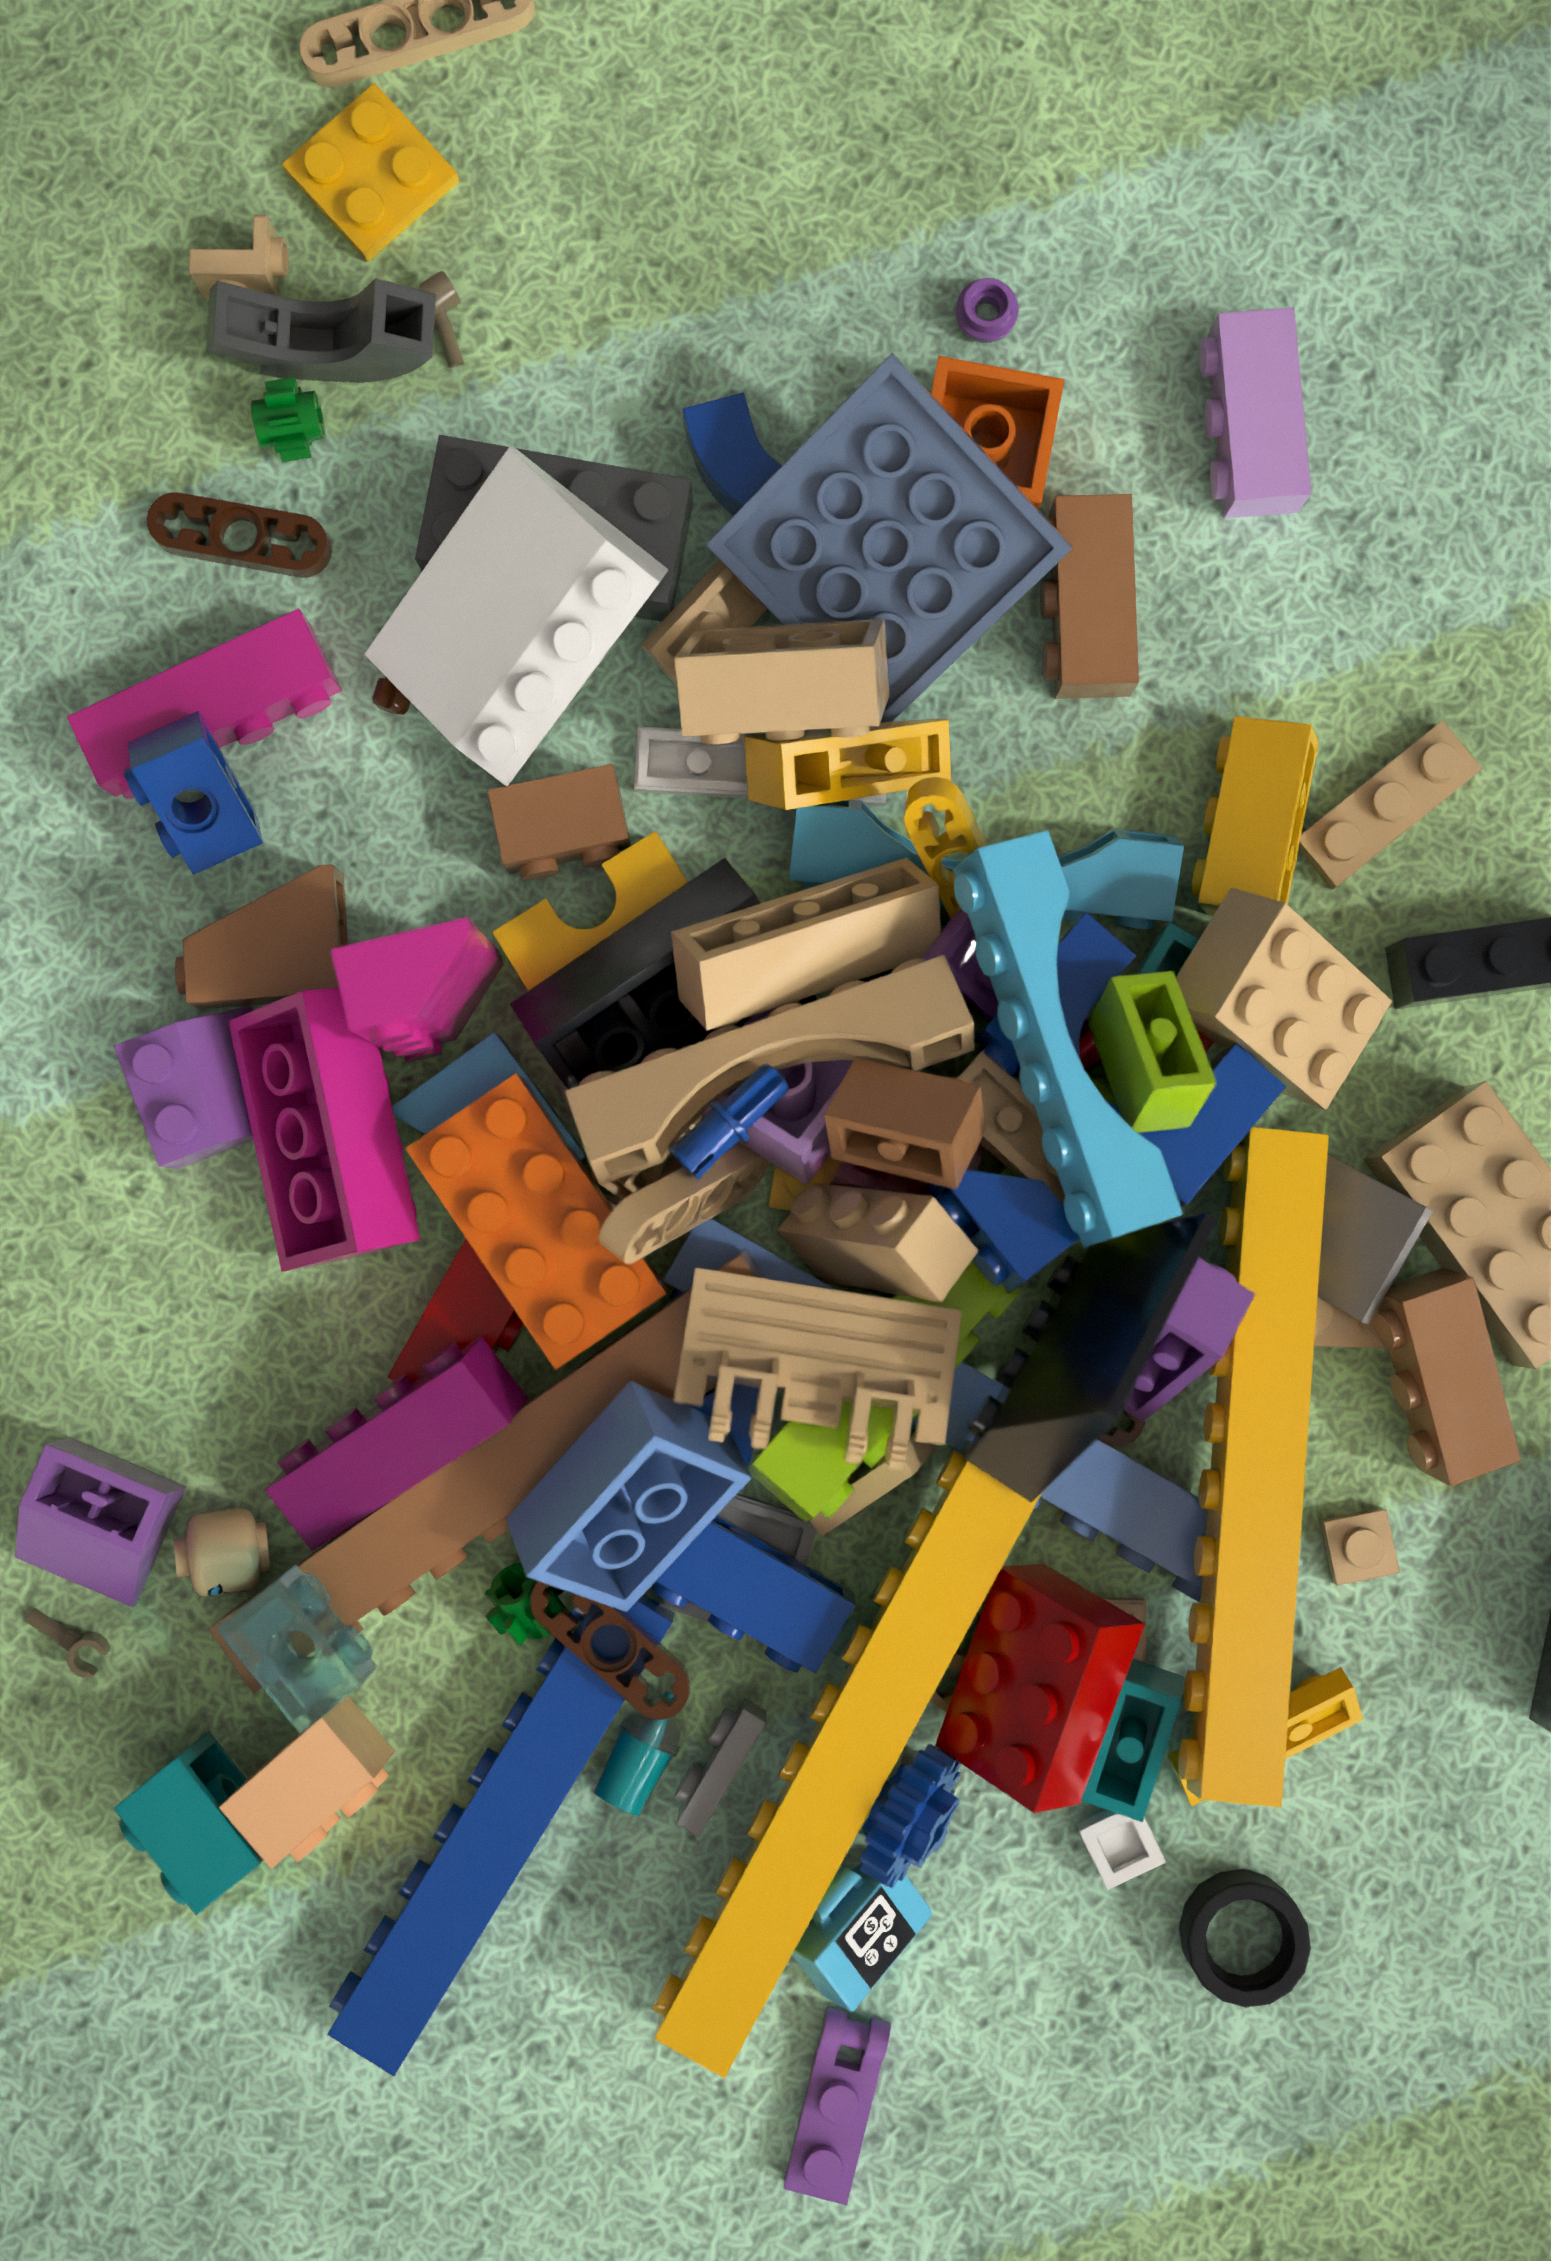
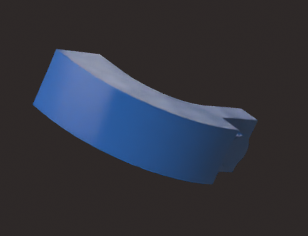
M744 393L682 409L684 430L696 469L712 496L732 516L782 466L773 460L760 445L753 429Z

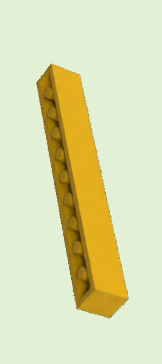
M1252 1127L1223 1161L1224 1180L1232 1181L1230 1207H1223L1218 1227L1219 1244L1227 1246L1225 1270L1234 1276L1237 1283L1253 1292L1255 1296L1223 1357L1209 1368L1210 1376L1217 1377L1216 1401L1215 1403L1209 1402L1207 1404L1204 1416V1439L1206 1442L1212 1443L1211 1468L1202 1470L1199 1482V1505L1201 1509H1207L1205 1536L1199 1535L1197 1537L1194 1548V1572L1196 1576H1202L1200 1603L1194 1602L1192 1604L1188 1627L1190 1642L1197 1643L1195 1670L1187 1671L1183 1691L1185 1710L1192 1711L1190 1738H1183L1181 1740L1178 1757L1180 1778L1187 1780L1186 1789L1200 1800L1282 1808L1329 1139L1327 1134Z
M972 1441L969 1443L964 1454L954 1449L944 1464L936 1481V1485L945 1489L933 1512L922 1508L916 1516L904 1543L913 1547L901 1571L890 1566L884 1575L873 1598L875 1603L881 1605L880 1610L870 1628L859 1624L852 1634L841 1657L843 1661L850 1664L838 1687L827 1682L810 1714V1718L817 1721L818 1724L809 1741L805 1745L796 1740L792 1745L778 1773L779 1777L786 1780L783 1789L775 1803L764 1798L746 1833V1835L755 1839L744 1861L734 1856L731 1858L715 1890L716 1894L723 1897L712 1920L704 1915L699 1917L683 1949V1952L691 1956L680 1978L671 1972L669 1973L653 2003L651 2010L660 2014L654 2039L724 2079L1041 1496L1040 1494L1031 1503L964 1459Z

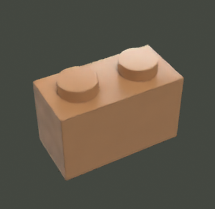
M613 763L487 790L502 864L509 874L520 872L521 880L530 881L551 877L559 873L557 864L582 859L583 867H600L602 863L617 855L619 851H623L631 846L620 788Z
M857 1057L854 1058L824 1113L832 1159L953 1189L958 1188L986 1131L981 1085L964 1082L953 1077H941L902 1068L891 1063H879Z

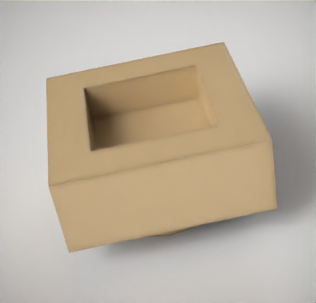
M1380 1507L1319 1520L1331 1580L1335 1585L1338 1586L1400 1573L1387 1509Z

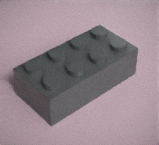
M439 434L415 556L421 571L428 564L509 447ZM516 448L669 569L634 616L662 622L674 609L693 507L691 479Z

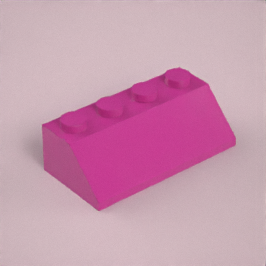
M468 917L331 949L349 1031L368 1040L372 1045H377L383 1048L384 1051L395 1054L396 1057L404 1056L405 1062L425 1060L443 1054L441 1044L457 1040L503 966L499 950Z

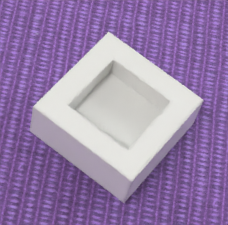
M1104 1810L1077 1823L1080 1835L1107 1890L1166 1863L1165 1857L1145 1817L1142 1823L1109 1810Z

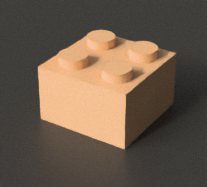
M345 1693L253 1773L219 1808L271 1869L288 1854L298 1863L327 1837V1832L341 1819L336 1813L339 1809L349 1818L378 1792L377 1787L390 1776L383 1767L395 1750Z

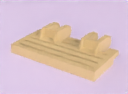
M695 1267L674 1403L703 1407L707 1379L717 1381L708 1440L724 1442L725 1435L729 1433L732 1412L730 1410L733 1384L758 1387L756 1410L751 1418L749 1437L751 1438V1447L766 1449L776 1391L784 1392L780 1420L835 1429L839 1427L842 1401L851 1402L844 1459L845 1462L860 1464L862 1456L866 1453L870 1406L893 1409L890 1435L887 1438L885 1448L887 1469L903 1471L913 1412L918 1413L915 1441L942 1446L945 1444L962 1310Z

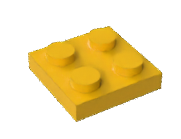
M375 83L370 85L281 163L290 179L367 263L460 182L455 169Z

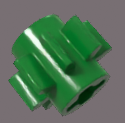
M295 377L265 381L266 392L263 393L264 399L251 401L252 419L260 447L262 449L275 447L276 454L280 453L282 462L312 458L310 449L312 441L325 439L324 419L316 391L302 392L301 387H297Z
M522 1563L512 1564L502 1569L493 1579L490 1589L486 1590L485 1593L495 1606L486 1614L487 1620L500 1635L508 1632L518 1645H522L526 1639L537 1640L550 1635V1632L536 1620L532 1613L530 1598L537 1580L526 1577ZM551 1585L547 1586L545 1590L551 1596L547 1608L555 1614L559 1609L566 1608L558 1597L564 1590H559Z

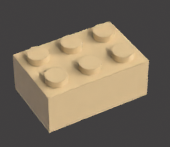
M885 619L695 630L674 658L682 737L701 736V742L705 744L731 743L740 739V733L765 732L767 740L788 741L803 737L805 735L804 730L830 729V734L834 737L862 736L870 732L869 726L880 725L889 698Z
M1230 888L1176 976L1192 1021L1197 1028L1224 1050L1235 1043L1239 1044L1287 1086L1282 1091V1094L1327 1110L1392 1003V1000L1285 902L1235 888Z

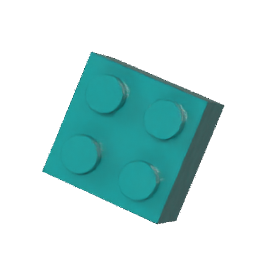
M210 1731L206 1732L113 1808L121 1818L119 1826L126 1840L136 1850L140 1852L146 1851L162 1871L160 1879L167 1893L177 1903L181 1905L187 1903L195 1915H198L263 1861L260 1855L219 1808L247 1779Z

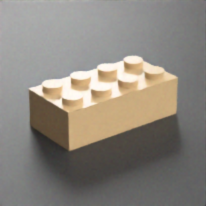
M1487 1081L1468 1085L1363 1160L1379 1182L1433 1210L1419 1237L1442 1268L1474 1277L1487 1331L1511 1364L1518 1367L1538 1369L1551 1359V1169Z

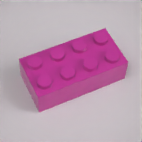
M340 988L303 990L229 1020V1028L281 1272L342 1261L421 1240L416 1221V1206L410 1193L403 1160V1146L396 1128L389 1095V1081L384 1072L379 1046L372 1045L368 1040L349 1031Z

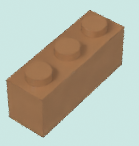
M1132 494L1055 496L1049 512V518L1046 519L1071 544L1072 550L1051 569V580H1042L1041 617L1042 619H1052L1053 642H1044L1042 666L1044 681H1055V699L1130 697L1139 684Z
M1441 1268L1390 1286L1378 1308L1379 1313L1375 1314L1374 1323L1379 1339L1390 1351L1395 1374H1392L1390 1379L1391 1388L1396 1401L1405 1410L1411 1430V1434L1406 1439L1407 1448L1416 1467L1449 1486H1454L1520 1462L1521 1458L1474 1277Z

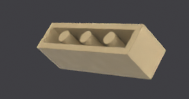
M906 857L672 931L679 1000L706 1030H710L716 1027L735 1025L743 1018L786 1004L798 1003L803 998L837 988L847 982L859 981L860 979L895 969L906 961L923 958L941 934L939 884Z

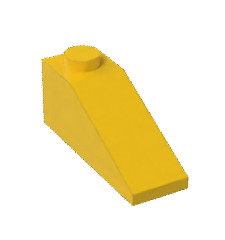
M949 719L881 722L879 726H869L870 732L865 735L847 738L831 736L830 729L804 730L805 735L803 737L788 741L767 740L765 733L744 736L748 800L789 810L906 791L913 784L924 778L939 777L951 781Z

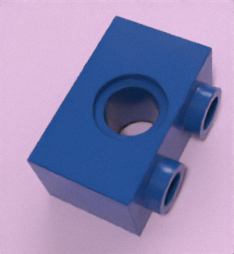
M199 711L128 742L130 768L124 770L127 784L141 806L151 803L161 820L155 823V827L166 851L172 858L181 854L193 875L263 843L255 810ZM188 789H195L205 793L201 799L195 802H182L175 798L177 794Z

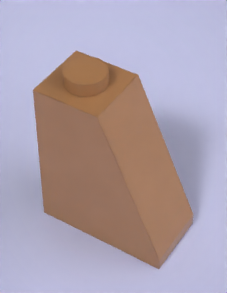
M333 864L319 865L183 938V956L177 957L175 961V980L178 992L181 995H186V1003L199 1009L267 1005L303 990L339 988L331 949L348 945L344 874Z

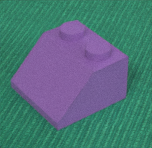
M251 1006L174 1022L114 1045L159 1167L180 1169L253 1140L228 1023L233 1018L253 1011Z

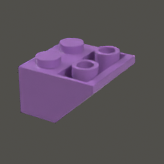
M71 1437L46 1443L19 1504L15 1558L134 1607L139 1600L187 1486Z

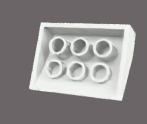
M511 445L364 655L455 748L505 786H508L669 569Z

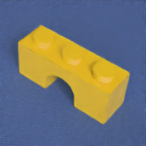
M656 831L601 864L616 892L613 912L601 925L591 929H577L568 926L557 916L546 898L492 931L528 991L688 883Z

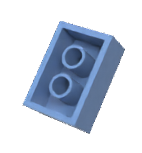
M629 1381L506 1518L526 1577L627 1612L752 1478L730 1429L729 1433L725 1435L724 1442L708 1440L710 1415L685 1404L674 1403V1400Z

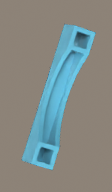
M850 799L796 808L789 880L802 881L801 889L805 890L906 857L928 875L913 843L886 825L863 801ZM1112 828L1090 843L1057 856L1070 891L1062 920L1077 922L1087 912L1089 915L1092 913L1117 916V924L1138 929L1154 928L1155 920L1172 922L1184 845L1176 835ZM945 857L941 863L946 869L953 872L952 869L963 860ZM939 897L940 907H944V905H943V903H942V901H941V899H940V897Z
M1049 831L977 848L952 869L955 876L954 893L960 908L965 913H968L977 939V961L983 973L990 977L999 1003L997 1010L998 1021L1004 1035L1009 1040H1012L1021 1066L1019 1077L1022 1091L1026 1099L1031 1104H1034L1043 1130L1042 1148L1049 1164L1057 1170L1066 1196L1064 1211L1069 1225L1079 1234L1082 1246L1085 1248L1183 1215L1161 1150L1135 1132L1106 1103L1083 1069L1068 1035L1058 995L1056 957L1061 920L1070 891Z

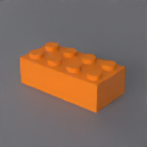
M517 1073L405 1148L555 1370L567 1364L670 1293L646 1256L634 1263L627 1264L599 1244L600 1230L613 1208L593 1178L590 1177L591 1175L527 1081Z

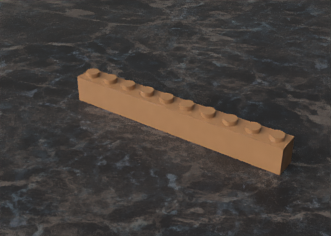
M746 1249L714 1270L766 1279ZM692 1287L525 1403L508 1426L340 1533L232 1609L208 1630L251 1691L255 1693L272 1680H274L279 1689L283 1688L312 1666L306 1656L326 1644L332 1653L357 1636L364 1629L358 1620L377 1607L383 1616L389 1614L416 1593L410 1585L416 1579L430 1571L435 1580L459 1565L468 1557L462 1547L482 1534L487 1543H490L508 1531L509 1527L506 1518L629 1381L674 1400ZM707 1379L705 1392L713 1388L717 1381Z

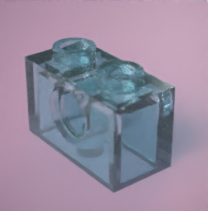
M294 1564L233 1613L216 1630L299 1734H301L359 1688L378 1666L371 1659L372 1649L362 1633L351 1625L345 1626L330 1608L331 1599L323 1584L315 1576L309 1573L303 1574L298 1566ZM291 1631L303 1632L311 1638L315 1645V1656H305L294 1649L290 1639Z

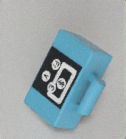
M862 1863L852 1870L842 1866L836 1872L809 1922L810 1926L805 1929L792 1953L794 1959L822 1996L850 2012L857 2008L930 1919L932 1914L930 1907L907 1875L902 1881L898 1880L893 1888L886 1887L860 1870Z

